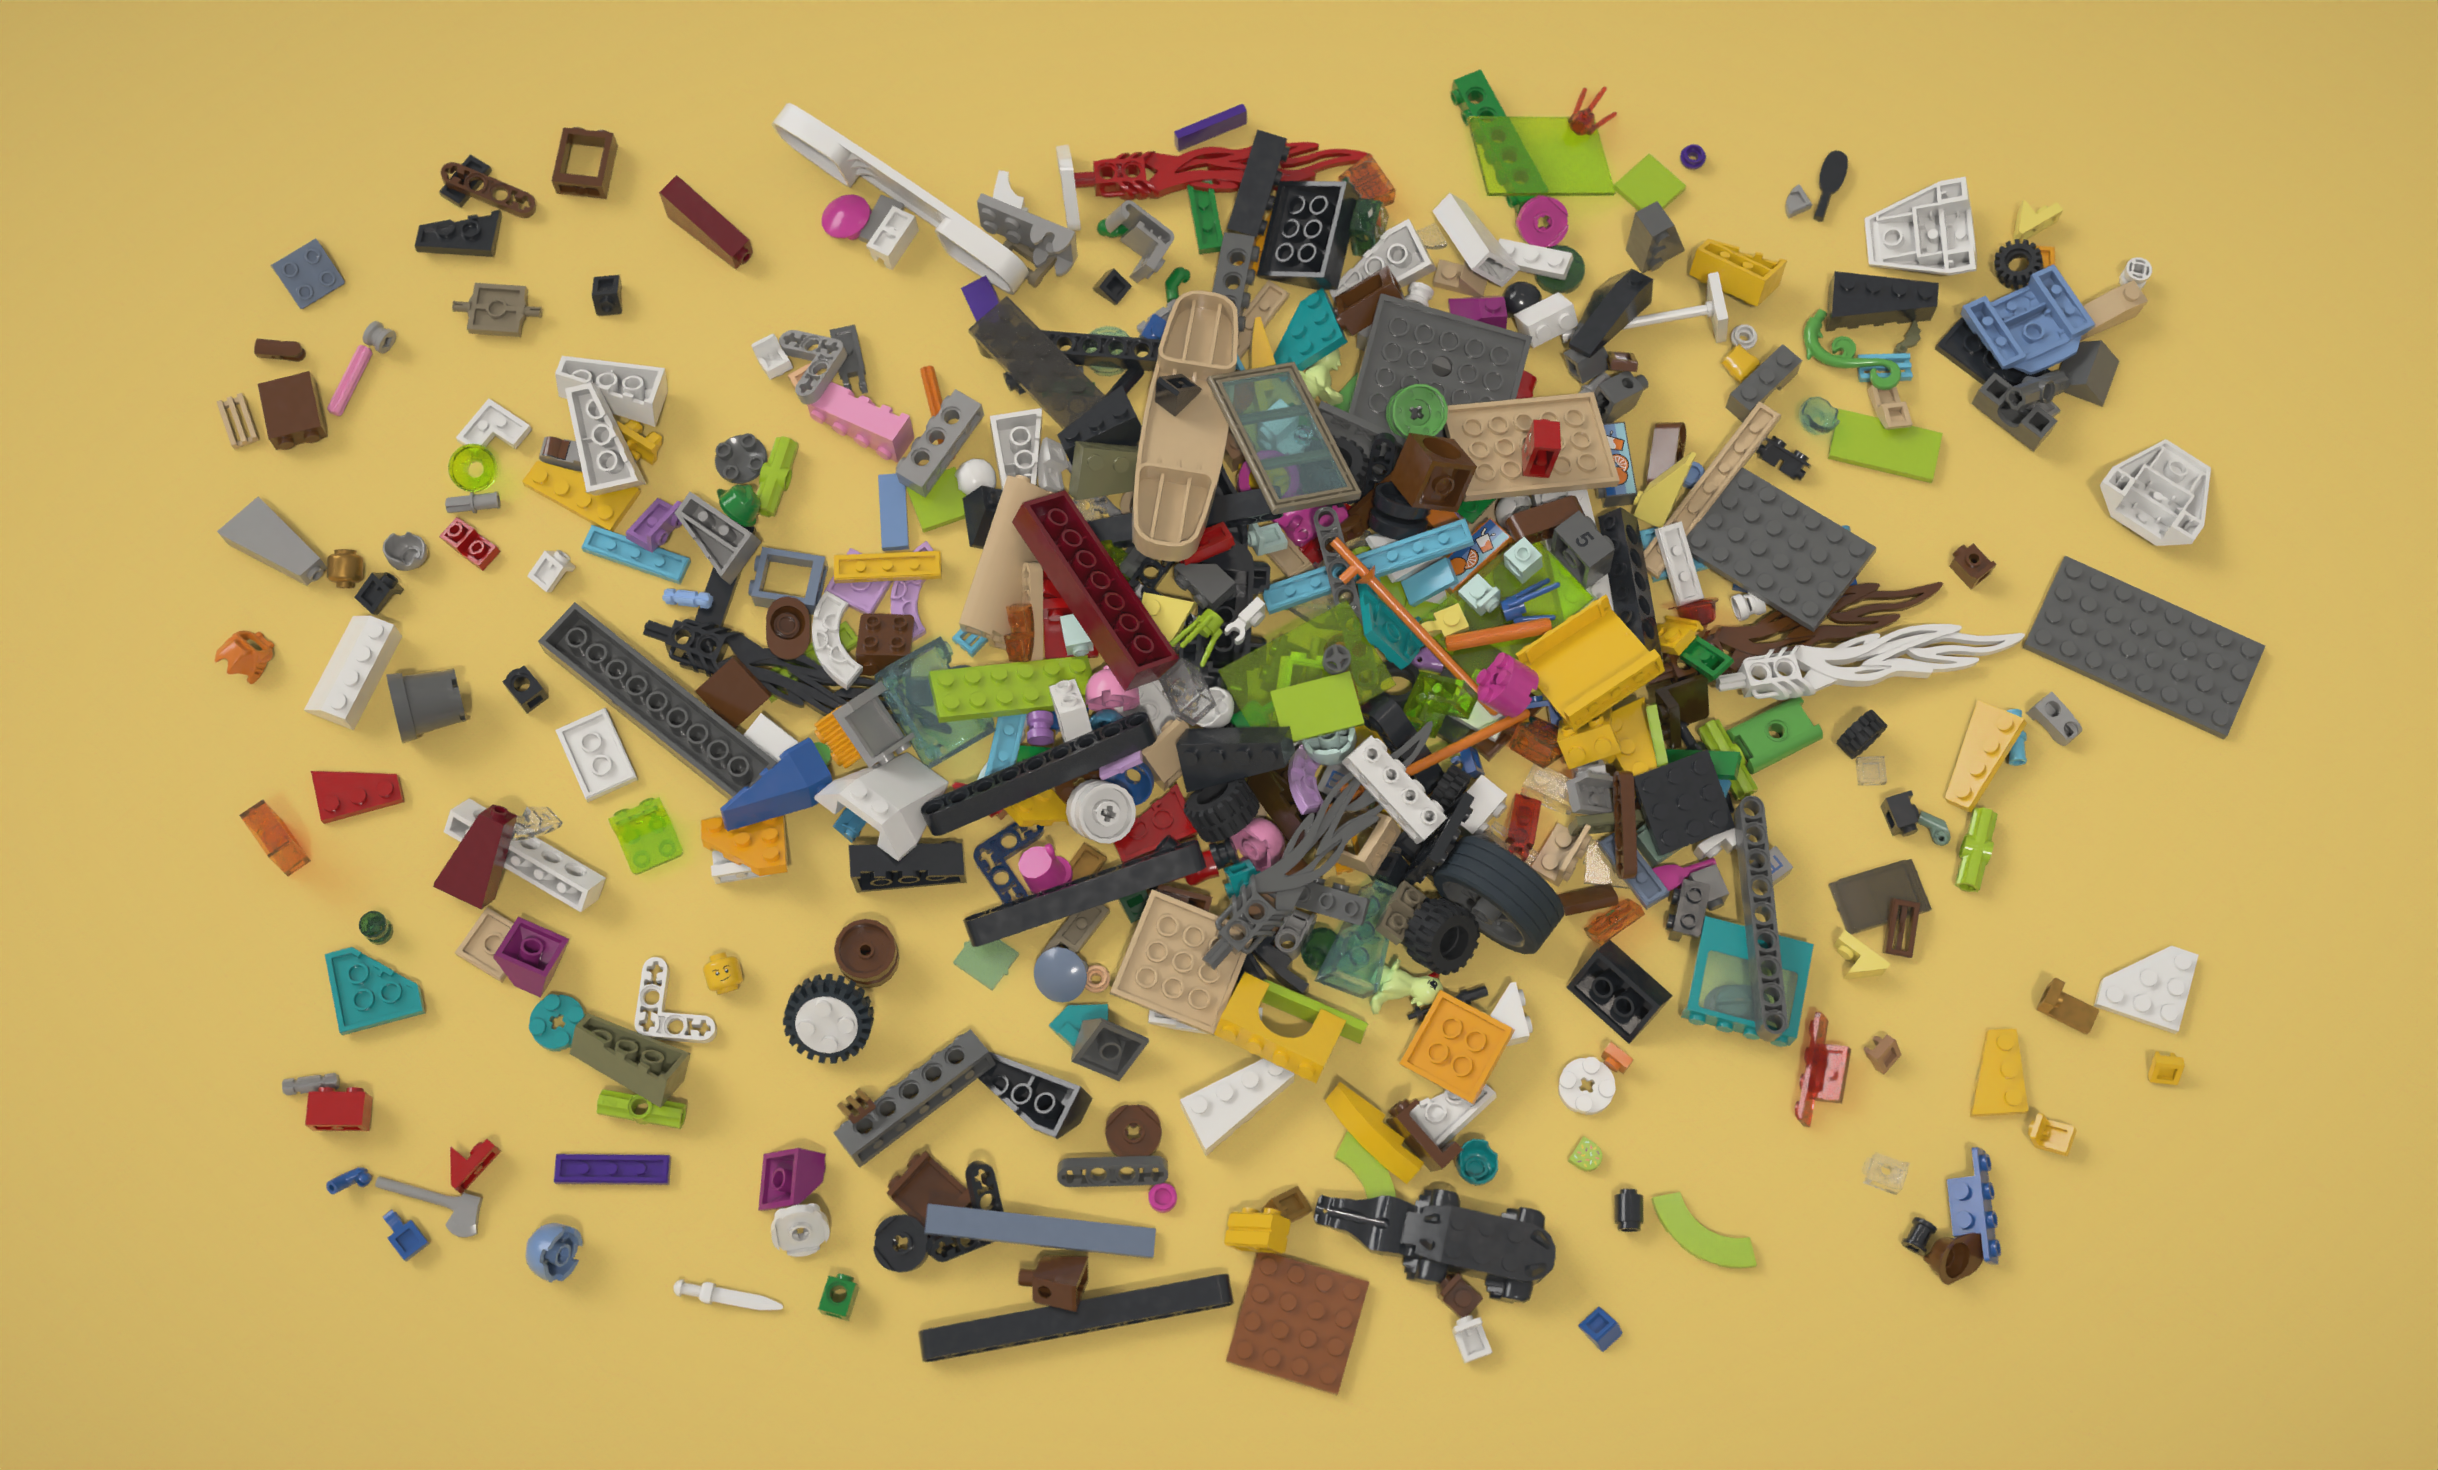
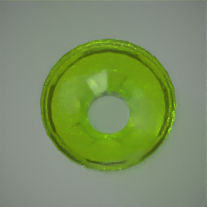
M467 444L461 446L452 454L448 464V472L453 483L460 489L468 492H479L485 490L494 482L498 472L496 458L487 448L478 444ZM475 462L481 463L484 468L482 475L477 478L470 476L468 470L470 465Z

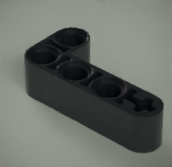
M1375 694L1360 707L1364 725L1379 734L1391 754L1401 748L1417 733L1401 707L1389 697ZM1418 742L1397 759L1403 763L1413 753ZM1426 744L1412 763L1432 754ZM1437 763L1410 778L1419 781L1425 788L1424 793L1428 796L1437 787L1438 782L1444 775V771Z

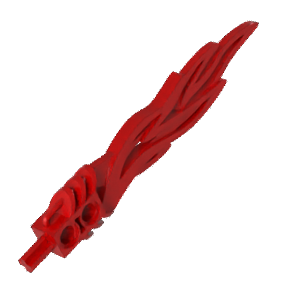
M1314 142L1287 143V146L1291 148L1287 162H1283L1280 171L1283 172L1281 181H1315L1316 173L1338 166L1368 163L1366 161H1372L1373 155L1351 149H1325L1309 155L1295 157L1319 150V144ZM1252 146L1243 149L1204 147L1179 156L1155 153V151H1147L1144 154L1142 152H1134L1131 155L1130 153H1121L1116 158L1093 161V172L1074 173L1075 187H1095L1096 197H1119L1123 200H1134L1135 198L1139 200L1147 198L1156 199L1187 189V185L1193 186L1195 190L1200 191L1214 189V193L1236 192L1240 188ZM1332 158L1298 170L1284 169L1307 165L1320 159ZM1208 167V170H1192L1196 168ZM1146 168L1156 173L1149 181L1146 180ZM1202 181H1212L1213 184L1204 183Z

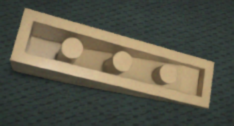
M2134 280L2112 289L2083 306L2094 321L2095 327L2082 335L2081 340L2130 320L2139 314L2148 300Z

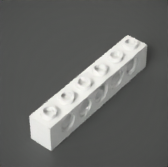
M470 798L450 810L444 833L461 842L477 816L487 808ZM515 825L504 868L579 912H582L599 900L606 879L604 876Z

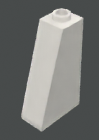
M1449 193L1433 210V213L1471 270L1501 287L1520 270L1518 265L1465 201Z

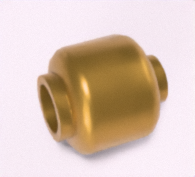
M334 550V554L329 555L327 558L328 580L336 583V588H353V583H359L363 579V558L356 554V550Z

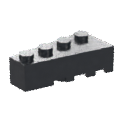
M1257 129L1227 227L1228 233L1255 236V241L1258 240L1259 235L1264 236L1268 221L1264 219L1267 210L1272 211L1275 196H1272L1275 186L1279 187L1283 175V172L1280 171L1283 162H1287L1291 148L1287 146V138Z

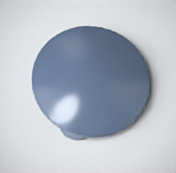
M1053 947L1042 953L1037 959L1034 967V980L1040 992L1048 999L1055 1002H1069L1083 992L1087 982L1088 965L1073 951L1062 947Z

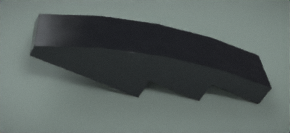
M1275 934L1271 937H1265L1251 953L1282 985L1306 996L1309 991V984L1289 971L1292 968L1293 959L1273 947L1276 938Z

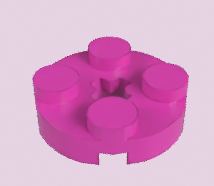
M1538 195L1528 200L1522 206L1516 219V227L1526 243L1540 247H1552L1561 242L1568 231V212L1565 206L1557 199ZM1547 215L1546 222L1548 226L1546 228L1543 226L1539 228L1538 219Z

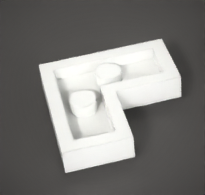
M488 399L458 434L456 439L460 444L479 456L495 436L516 449L532 429L529 424L491 399Z

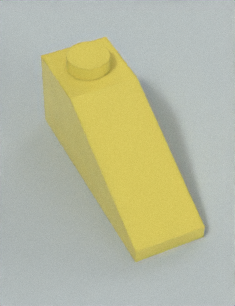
M1689 453L1652 480L1644 492L1639 490L1633 502V505L1637 506L1634 513L1635 517L1658 528L1665 525L1696 457V453Z

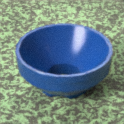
M1145 763L1130 768L1140 773V781L1129 779L1127 770L1122 774L1118 773L1104 780L1126 789L1132 796L1135 805L1145 802L1154 788L1153 774Z

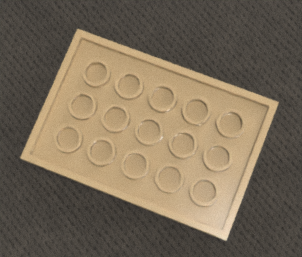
M1594 392L1447 406L1448 415L1444 425L1447 438L1454 439L1477 466L1463 498L1464 502L1616 487L1619 484V476ZM1533 419H1548L1560 422L1561 450L1549 478L1523 476L1522 447Z

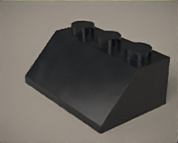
M1608 940L1595 951L1566 987L1628 1044L1638 1036L1673 996L1611 940Z

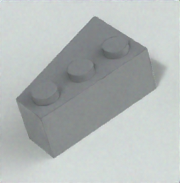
M692 492L688 493L675 511V515L712 563L720 577L731 585L761 541L751 532Z

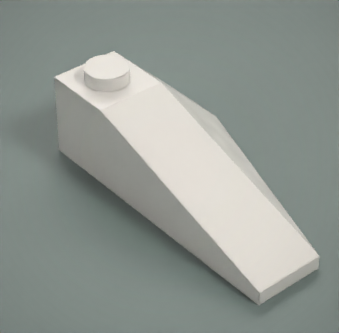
M1407 219L1387 230L1371 250H1368L1363 255L1364 257L1353 269L1351 268L1340 279L1338 290H1330L1329 292L1335 302L1336 296L1387 265L1401 288L1437 269L1414 226Z

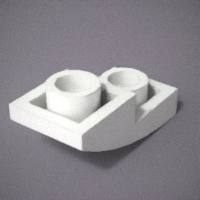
M1735 828L1706 839L1696 847L1693 854L1701 861L1706 856L1709 859L1713 858L1722 849L1727 853L1734 849L1737 850Z

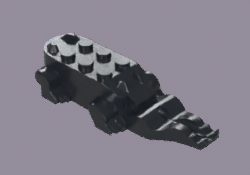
M1425 1189L1424 1194L1420 1195L1419 1200L1415 1201V1205L1400 1198L1386 1195L1361 1200L1340 1199L1321 1195L1317 1200L1314 1213L1316 1225L1351 1236L1369 1252L1404 1258L1403 1266H1405L1404 1273H1407V1280L1423 1284H1441L1446 1278L1447 1272H1459L1461 1275L1484 1279L1485 1286H1487L1486 1292L1490 1293V1299L1511 1304L1529 1301L1533 1286L1553 1270L1556 1259V1247L1550 1234L1544 1230L1545 1216L1541 1211L1520 1207L1519 1209L1507 1208L1506 1213L1496 1216L1461 1208L1459 1195L1448 1190Z

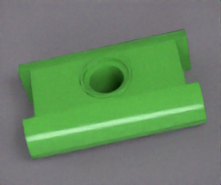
M1801 697L1790 698L1726 731L1732 743H1736L1740 747L1748 762L1746 768L1750 774L1753 775L1823 738L1820 725L1813 726L1802 708L1804 700ZM1769 731L1777 732L1780 738L1772 737Z

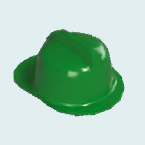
M737 484L728 491L723 489L717 490L720 507L730 519L745 527L755 525L756 515L760 509L761 502L759 497L753 492L751 485L743 486Z

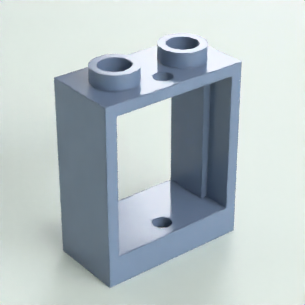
M762 547L761 555L756 556L754 571H757L755 580L750 581L748 590L754 605L769 608L775 600L789 596L803 602L809 614L814 615L816 606L822 597L828 571L825 556ZM769 562L812 568L805 598L764 592L763 587Z

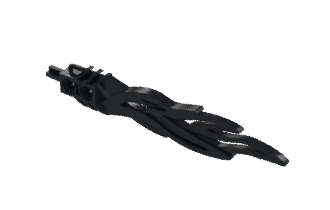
M685 619L682 622L675 620L671 628L648 620L644 626L643 635L665 642L670 659L691 666L696 673H699L698 669L703 670L707 677H711L710 673L714 674L732 658L723 660L729 646L733 654L738 657L774 697L799 708H804V704H806L823 716L828 715L840 705L846 704V700H852L867 690L863 688H849L846 690L843 688L832 693L822 685H840L825 672L822 666L816 664L807 656L802 654L796 659H781L774 655L769 648H762L745 637L744 633L739 631L731 632L732 629L719 627L718 624L713 622L702 624L691 619ZM681 637L691 638L686 644L677 643ZM712 645L716 647L712 653L703 652L706 646ZM787 662H791V663H794V664H798V665H800V666L792 665V664H789V663H787ZM755 666H772L786 669L788 674L797 681L768 669ZM859 675L851 686L872 687L879 681L862 678ZM885 683L883 684L887 690L878 695L879 697L906 699V694L903 691ZM777 689H780V690L786 692L788 695H786V694L780 692V691L777 690ZM880 700L887 710L908 711L926 718L890 714L895 723L916 725L946 734L952 733L951 727L946 722L938 723L936 715L910 703Z

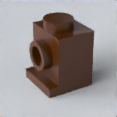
M1973 543L1968 548L1965 545L1959 547L1952 554L1954 559L1949 567L1970 589H1973L1992 573L1997 564L1994 561L1991 562Z

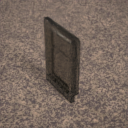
M1912 859L1898 861L1848 876L1828 885L1845 930L1851 935L1887 924L1891 898L1921 903L1919 914L1932 910ZM1901 905L1898 906V913H1897V919H1896V921H1899V914H1900V907H1901ZM1908 907L1906 918L1910 917L1912 907Z

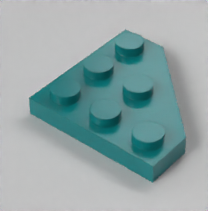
M1323 288L1310 294L1300 302L1273 355L1276 365L1295 362L1298 370L1303 371L1348 342L1336 320L1337 315L1328 294ZM1286 377L1280 378L1278 380L1283 384L1288 379Z
M353 947L325 954L339 1033L341 1035L425 1014L421 989L418 984L404 978Z

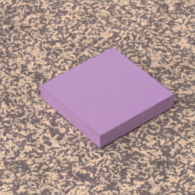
M850 548L846 555L862 553ZM833 576L824 593L827 590L847 602L848 607L862 614H874L893 581L835 583Z

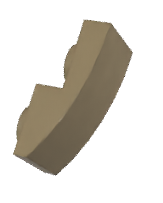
M1405 880L1402 881L1384 909L1375 930L1395 945H1398L1404 939L1405 930L1409 927L1407 924L1409 919L1413 918V913L1416 909H1421V904H1423L1426 896Z

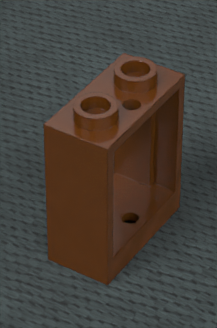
M563 127L552 176V184L557 194L607 199L618 148L614 133L606 130H585L581 127ZM571 144L604 148L598 177L565 173Z
M1388 265L1335 297L1336 307L1334 311L1337 315L1336 320L1343 331L1348 329L1353 336L1370 326L1373 322L1381 293L1405 300L1402 288Z

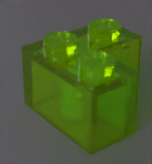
M1420 671L1403 708V712L1417 732L1429 721H1432L1433 725L1429 737L1435 739L1446 715L1469 719L1477 702L1478 694L1464 680Z

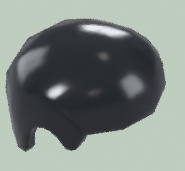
M1522 281L1510 285L1502 295L1505 299L1507 318L1514 317V314L1542 301L1539 289L1530 283Z

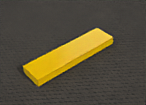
M941 551L834 555L835 583L942 579Z

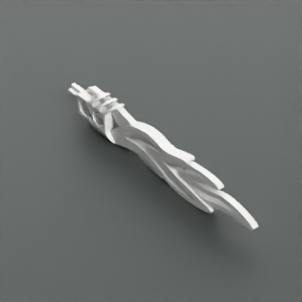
M1925 624L1902 628L1879 638L1880 634L1878 633L1860 636L1839 644L1834 648L1796 645L1792 651H1786L1788 647H1783L1779 653L1774 654L1775 649H1770L1767 655L1744 659L1737 673L1720 675L1716 679V689H1719V692L1742 689L1744 698L1787 700L1789 698L1812 696L1817 691L1833 684L1864 687L1875 685L1887 678L1896 676L1929 678L1932 673L1970 668L1979 661L1977 657L1942 655L1986 656L2015 646L2024 638L2025 634L1976 636L1959 633L1962 628L1960 625ZM1939 642H1955V643L1971 644V645H1994V644H1998V645L1990 646V647H1970V646H1961V645H1943V646H1935V647H1930V648H1922V647H1925V646H1928V645H1931V644H1935V643H1939ZM1907 654L1915 660L1897 657ZM1868 659L1860 667L1836 666ZM1800 669L1807 673L1804 678H1802ZM1778 671L1783 672L1786 676L1779 674ZM1752 675L1758 676L1761 680H1756Z

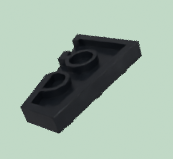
M491 211L492 215L478 217L477 214L470 215L467 220L456 222L449 219L419 225L414 245L416 252L493 257L502 219L501 211Z

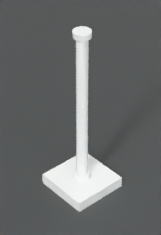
M1719 273L1708 274L1707 301L1705 305L1638 316L1622 330L1707 315L1711 317L1716 343L1725 342L1727 339L1728 315ZM1576 328L1561 334L1563 343L1568 342V339L1572 338Z

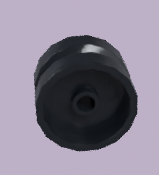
M1393 482L1381 483L1376 487L1373 499L1375 506L1371 509L1369 526L1373 531L1394 540H1402L1427 531V516L1430 515L1431 509L1412 507Z

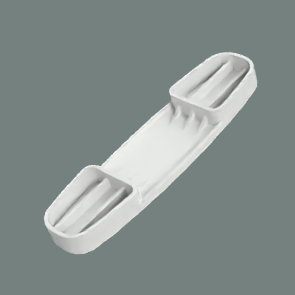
M787 103L772 122L774 130L788 145L845 186L851 187L857 178L861 176L894 200L904 203L907 209L936 228L935 233L947 254L980 277L986 275L993 285L1004 292L1014 295L1029 275L1026 265L1004 245L905 176L799 107Z

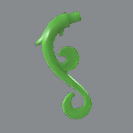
M1818 309L1814 317L1809 318L1803 332L1807 360H1810L1813 356L1823 364L1844 369L1884 366L1891 372L1887 378L1879 377L1876 373V368L1870 371L1871 383L1879 390H1890L1900 382L1901 371L1895 362L1881 358H1854L1856 344L1849 337L1840 336L1832 342L1831 349L1833 354L1842 351V355H1833L1827 352L1818 340V337L1823 338L1820 329L1823 326L1822 322L1827 313L1822 309Z

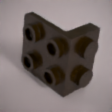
M1703 674L1655 690L1663 740L1666 741L1671 749L1682 747L1680 721L1691 724L1709 716L1708 680Z

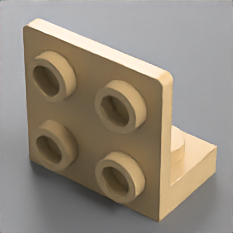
M1557 823L1531 868L1542 878L1557 887L1560 886L1563 880L1568 882L1579 860L1576 857L1582 859L1589 847L1588 844L1592 839V836L1588 835L1591 826L1586 824L1579 836H1570L1569 829Z

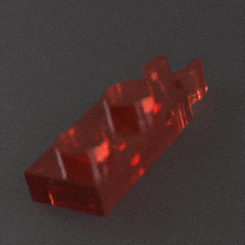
M1516 793L1512 799L1505 843L1511 844L1508 848L1509 852L1512 854L1518 853L1521 856V860L1525 862L1529 856V850L1534 846L1542 801Z

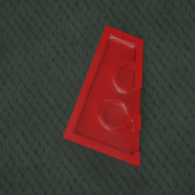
M311 771L320 819L323 824L404 803L400 778L397 774Z
M1177 783L1160 800L1155 801L1145 813L1135 819L1130 832L1119 841L1113 842L1122 863L1154 853L1159 843L1168 835H1171L1178 842L1198 835L1184 813L1186 802Z

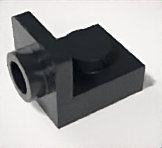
M620 275L594 277L592 299L597 316L622 313Z
M372 572L354 598L371 614L378 615L393 594H401L404 589L398 584V579L388 572Z

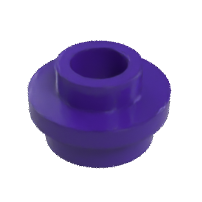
M1696 144L1685 147L1680 155L1681 163L1688 169H1698L1704 165L1706 160L1703 148ZM1690 156H1693V157H1695L1697 160H1692V159H1690L1689 157H1690Z

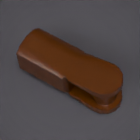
M258 338L255 341L254 354L258 358L300 362L306 356L305 350L295 341Z
M1357 514L1349 516L1340 523L1345 543L1362 536L1366 531L1365 527L1360 524L1362 521L1361 517ZM1330 541L1326 545V550L1328 552L1334 550V548L1330 545L1332 541Z

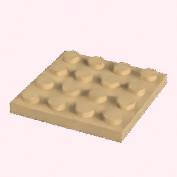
M1152 889L1110 994L1215 1036L1214 1032L1227 1006L1247 954L1240 950L1235 955L1231 951L1215 970L1207 966L1202 958L1219 941L1215 936L1219 932L1215 926L1219 916ZM1224 919L1221 925L1224 927L1229 920ZM1236 926L1230 928L1229 933L1232 939L1237 941L1243 939L1241 928ZM1253 938L1244 947L1249 948Z

